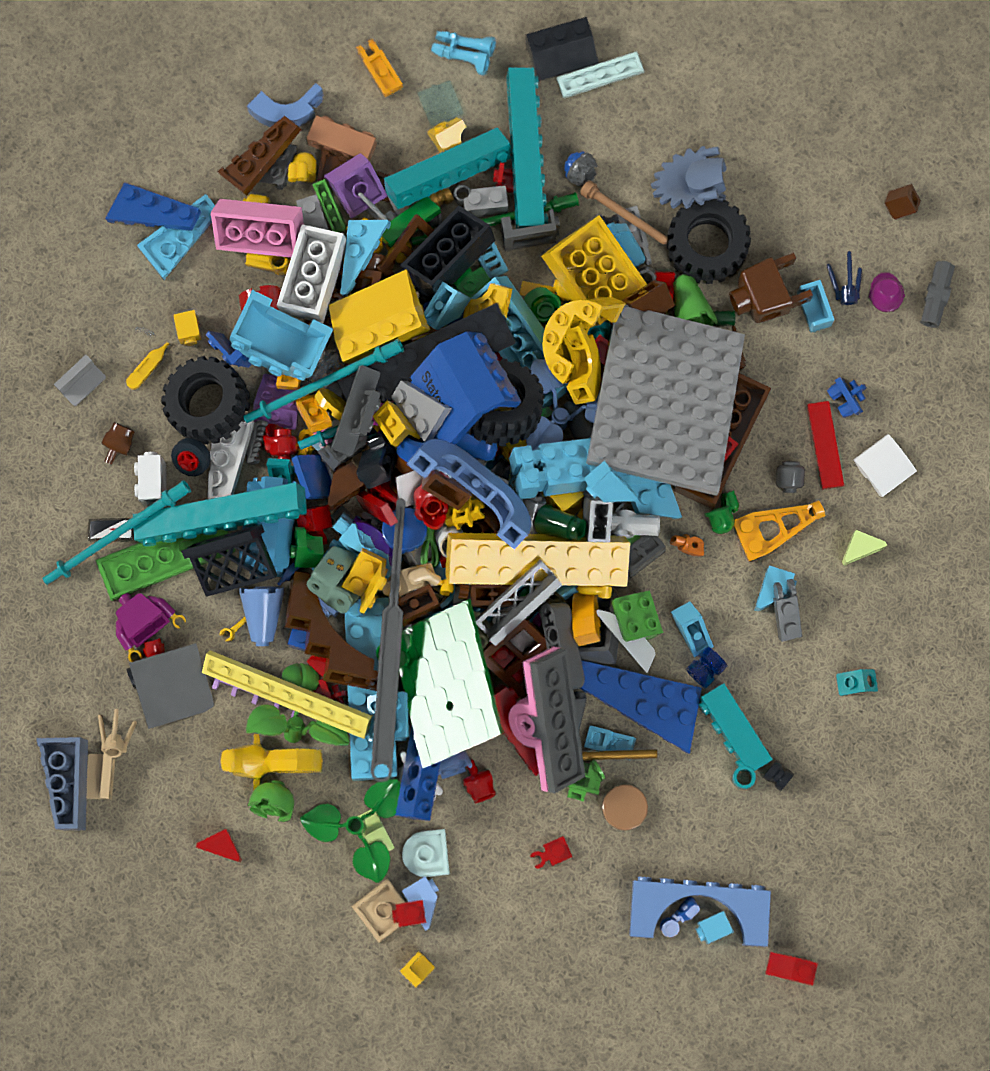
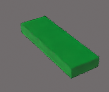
M429 197L421 199L390 221L391 226L389 229H385L381 236L382 241L390 248L393 247L415 214L419 215L425 222H429L441 213L440 207Z

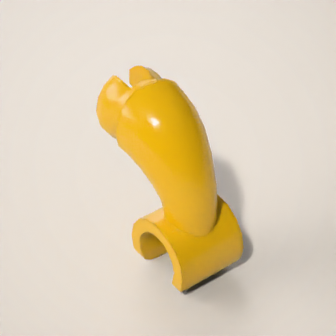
M578 586L576 590L584 595H597L600 598L610 599L612 587Z

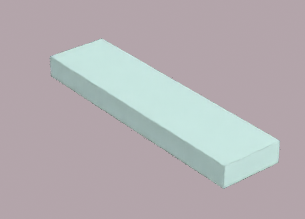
M634 52L557 77V82L563 98H567L644 73V69L638 53Z

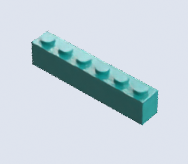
M497 127L384 178L386 194L397 209L409 206L433 193L446 189L482 171H486L500 164V162L503 163L511 159L510 143Z

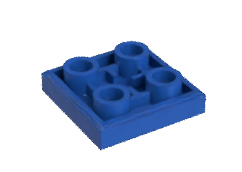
M297 455L292 458L294 472L298 477L300 485L305 487L306 499L329 497L332 480L326 464L321 460V455Z

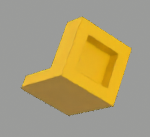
M419 951L400 972L417 988L435 969V966Z

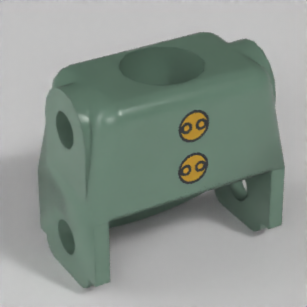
M333 546L313 570L310 579L307 581V587L324 603L342 614L347 613L360 597L341 587L343 580L359 554Z

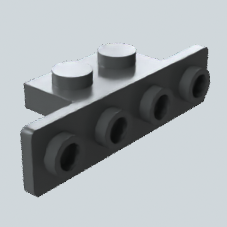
M363 365L359 366L331 446L332 450L352 456L359 436H366L373 427V414L378 410L381 403L379 399L381 393L375 391L380 372Z

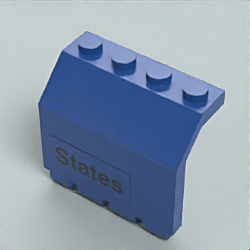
M466 331L438 344L410 377L412 380L410 383L422 389L430 397L437 398L443 405H448L452 408L436 436L438 439L454 445L463 438L483 414L500 406L516 408L521 403L516 389L510 383L507 373L502 369L496 354L492 351L487 338L482 333Z

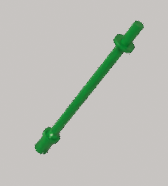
M576 192L561 197L553 196L550 202H547L546 206L543 207L544 212L553 209L554 212L560 213L563 209L579 206L578 196ZM515 211L482 219V221L490 226L501 224V218L510 216L512 221L515 220ZM421 235L411 238L412 245H421L427 236Z

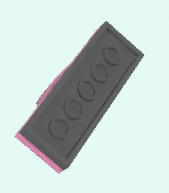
M553 647L523 662L528 697L518 701L511 708L509 724L513 734L523 745L536 748L542 791L557 793L584 778L585 770L568 649Z

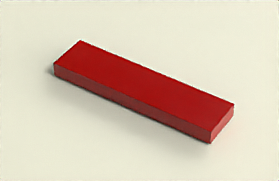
M829 401L807 404L821 488L824 490L844 487Z
M365 490L355 496L364 511L390 526L397 523V519L388 503Z

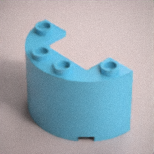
M252 290L230 336L231 346L248 357L249 363L257 367L263 366L269 369L268 371L275 376L283 374L302 381L305 378L311 377L333 328L314 319L308 325L271 307L270 304L273 299Z

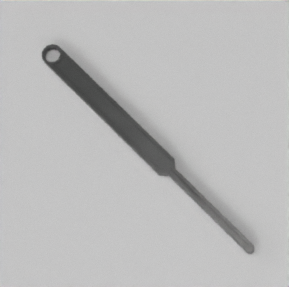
M402 498L398 499L396 503L397 523H395L389 605L382 613L371 775L378 782H386L390 779L393 766L403 611L398 606L405 500ZM383 764L388 767L389 774L386 778L378 779L375 776L374 769L377 765Z

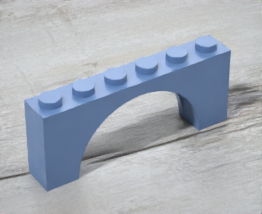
M638 877V881H633L629 931V936L653 938L656 923L669 905L687 896H706L721 902L733 913L741 928L743 945L768 946L771 891H766L765 886L751 885V889H742V884H729V887L726 888L719 887L720 883L706 882V886H699L697 881L683 880V884H674V879L661 878L660 882H651L652 878Z

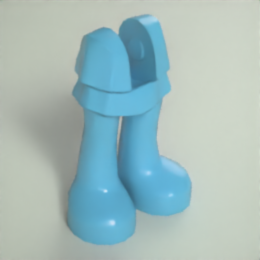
M437 32L436 40L448 43L450 47L434 43L431 49L433 53L448 60L457 59L470 62L475 65L479 75H486L490 62L489 56L492 57L496 46L495 37L488 36L479 39L457 35L456 32ZM457 46H463V47H468V48L476 49V50H479L480 52H472V51H467V50L458 49Z

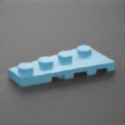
M206 194L190 205L199 208L201 211V215L192 231L168 229L162 226L137 245L163 280L166 279L212 223L211 211L215 205Z

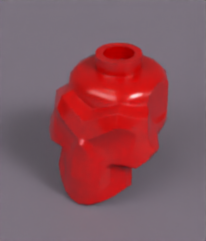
M271 423L265 427L266 435L263 436L266 452L270 453L271 456L278 457V459L291 460V456L298 453V440L295 436H292L291 429H283Z
M420 485L413 493L415 502L414 515L418 520L423 521L427 527L438 530L446 521L445 514L448 512L449 505L422 489V485Z

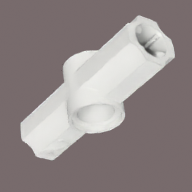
M620 510L617 514L612 513L611 534L625 536L629 539L633 538L634 535L658 536L660 533L659 515H637L630 510Z

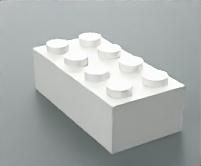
M301 225L277 302V307L281 312L292 317L309 321L314 319L322 324L324 323L345 255L346 238L343 233Z

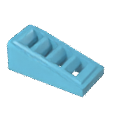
M495 243L489 247L492 251L481 255L477 259L491 280L508 271ZM493 256L496 257V259L490 261L489 263H485V261ZM498 263L500 264V267L490 272L489 268Z

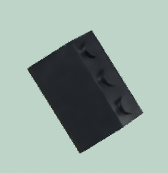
M587 17L526 34L525 44L535 75L538 76V82L599 64L593 34Z

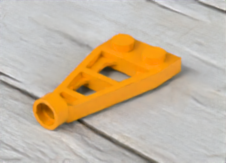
M818 500L808 505L750 513L735 519L734 529L748 561L751 562L770 554L812 522L826 515L821 502ZM810 509L812 510L814 516H811V515H810V513H809V510H810ZM790 514H797L800 520L799 525L787 530L781 518ZM775 521L780 529L779 534L770 541L764 540L759 529L761 522Z

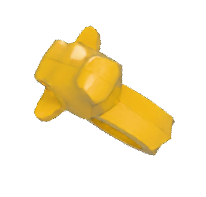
M254 734L252 745L224 750L221 754L220 762L222 770L232 772L233 775L253 779L254 790L260 785L261 777L266 773L322 772L323 757L322 750L318 749L266 750L261 746L259 734Z

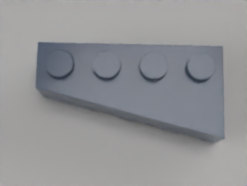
M81 737L36 738L41 752V763L44 766L45 782L49 790V801L55 829L63 831L86 830L88 740Z

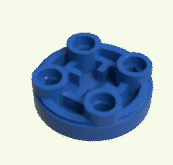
M405 508L402 554L416 550L427 539V526L423 521L416 518L414 515L415 511L411 508ZM383 522L382 533L384 540L393 549L395 524L390 526Z

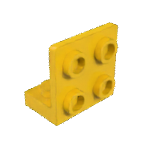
M362 548L341 586L361 597L360 612L363 614L367 608L371 609L376 600L375 594L378 590L381 591L387 582L385 576L388 572L386 568L387 559L365 548Z

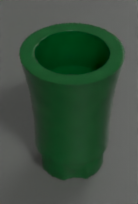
M550 504L543 505L535 518V529L538 534L580 541L587 531L584 519L561 511Z

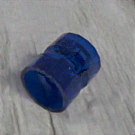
M707 646L699 654V660H693L686 667V671L701 687L706 689L715 680L714 675L719 676L728 665L717 652Z

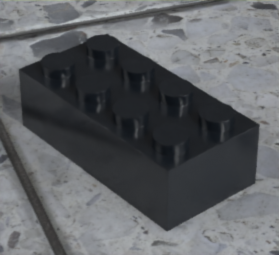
M458 206L401 264V268L403 271L408 270L413 285L434 297L442 281L452 286L495 242L491 226Z

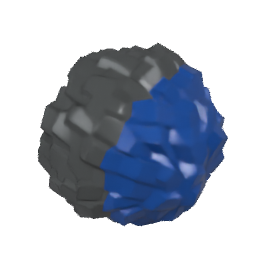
M582 151L570 154L564 164L565 177L572 184L583 186L588 180L594 181L597 175L595 168L598 165L593 155L588 152Z

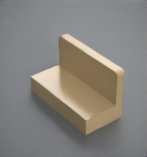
M105 753L88 755L87 799L112 800L116 757H109Z

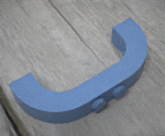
M431 439L424 442L408 461L407 465L424 478L433 469L449 474L487 504L500 521V529L497 536L513 549L529 534L531 519L520 497L504 481L460 447L444 440Z

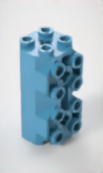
M264 476L259 481L258 477L253 478V482L248 481L247 492L288 484V479ZM281 518L276 523H258L262 524L265 532L261 536L277 572V577H282L291 563L290 545H293L295 519ZM256 542L251 543L249 550L258 554L259 549ZM239 551V559H240V560H241V557H242V554H243V552H241V551ZM247 555L245 563L254 567L256 560ZM260 563L258 570L262 573L268 572L266 566Z

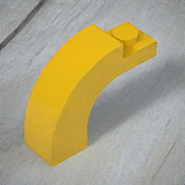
M581 321L572 323L564 342L570 352L572 363L575 364L567 389L575 405L596 400L601 384V363L593 334H587Z

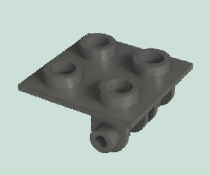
M289 145L259 182L276 184L275 187L277 189L283 190L287 186L288 166L296 155L297 146Z

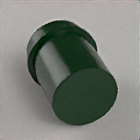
M714 311L718 322L717 324L714 322L713 326H735V311Z

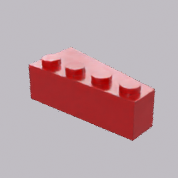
M499 684L493 689L504 735L515 746L514 749L532 774L537 776L539 768L536 748L523 745L515 737L509 724L510 710L517 704L516 700L519 697L512 687L508 689L506 686Z

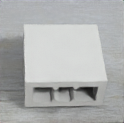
M145 452L144 455H139L138 462L134 464L135 476H138V484H135V497H138L139 502L145 508L161 499L162 492L166 490V463L161 455H157V452Z

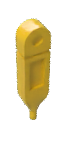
M168 342L162 347L152 350L136 367L133 373L130 374L126 380V384L130 389H138L143 381L161 363L165 349L169 345Z

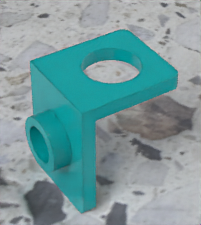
M860 669L836 675L840 696L878 691L874 669ZM868 675L870 676L872 681L871 686L868 684Z

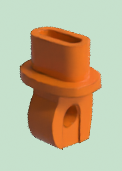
M688 534L671 537L670 545L677 546L681 552L692 556H704V542L699 537L690 538Z

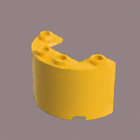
M611 297L576 300L566 303L553 313L544 330L543 353L548 368L561 383H569L572 369L575 365L572 363L570 352L564 342L572 323L581 321L587 333L591 325H595L599 315L615 323L626 304L625 302Z

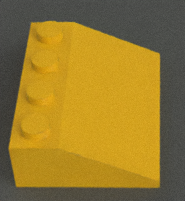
M600 215L570 234L541 256L572 301L600 297L623 300L647 285ZM599 315L595 325H591V327L601 325L607 319Z
M408 270L401 271L328 305L337 348L342 361L349 365L373 354L377 346L382 347L396 339L403 343L430 331Z

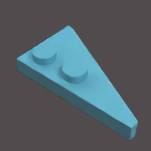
M389 220L348 221L341 295L348 296L349 292L353 290L356 285L354 281L360 271H364L371 260L374 250L381 243L379 240L385 229L390 228L391 222Z

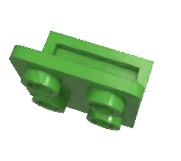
M650 590L612 600V606L624 641L628 642L641 638L650 640L663 633Z

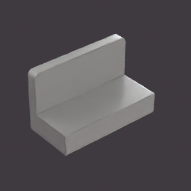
M85 355L54 385L73 406H77L106 379V376Z

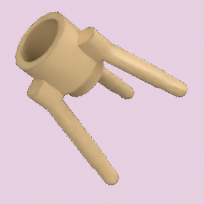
M118 709L114 710L112 734L108 738H106L103 717L101 714L98 715L102 741L101 751L105 755L114 758L127 752V745L137 724L136 721L132 722L123 741L122 737L117 734Z

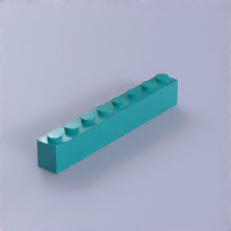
M508 68L506 82L516 229L548 224V215L544 213L543 208L546 206L547 198L546 193H542V187L545 186V174H541V167L544 165V155L540 154L539 147H542V134H538V128L541 127V115H537L540 97L536 95L535 89H538V76L534 75V68Z
M291 483L162 508L133 527L134 540L142 543L143 546H155L156 542L170 543L175 542L176 538L181 537L192 539L196 538L197 534L202 533L213 535L218 530L223 529L225 531H234L239 526L251 527L258 525L260 522L276 523L281 518L297 519L299 515L307 514L305 487L298 483Z

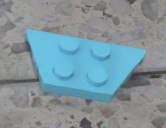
M652 482L629 485L638 498L635 501H631L636 514L659 515L660 517H670L672 519L682 518L670 484Z

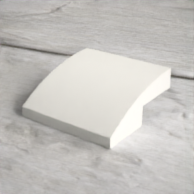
M888 434L853 460L863 476L868 478L881 497L917 472L902 449Z

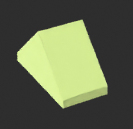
M855 530L842 563L845 566L881 551L887 544L881 539Z
M371 810L359 815L358 817H361L362 815L369 813ZM375 812L374 815L365 819L367 827L363 836L368 844L379 841L389 851L394 849L377 813Z

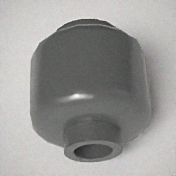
M782 461V465H779L776 469L777 487L783 488L784 493H796L797 489L804 486L805 468L800 465V462Z

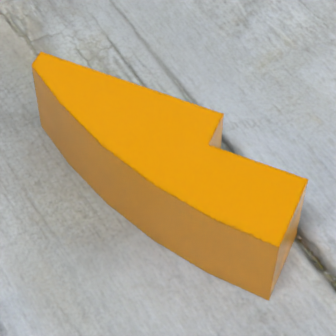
M580 592L573 594V636L578 646L601 641L599 627H601L600 617L597 615V610H599L597 595H584Z

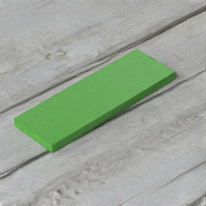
M224 529L218 530L213 535L197 534V537L192 539L176 538L175 542L170 543L160 541L156 542L155 546H143L139 542L97 559L96 563L111 601L119 599L125 593L132 594L194 569L190 558L184 559L181 551L193 543L227 534L228 531ZM217 553L215 560L223 557V555ZM198 558L201 565L209 563L203 558Z

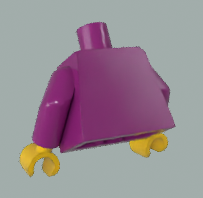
M125 593L119 598L122 606L116 611L118 617L116 621V637L124 650H128L130 662H135L132 659L134 652L138 653L141 659L143 658L142 652L135 650L133 646L135 645L138 648L170 622L168 618L173 620V626L177 629H180L175 624L177 618H181L186 623L185 617L176 615L175 609L163 598L151 595L145 597L141 593L134 597L129 593Z

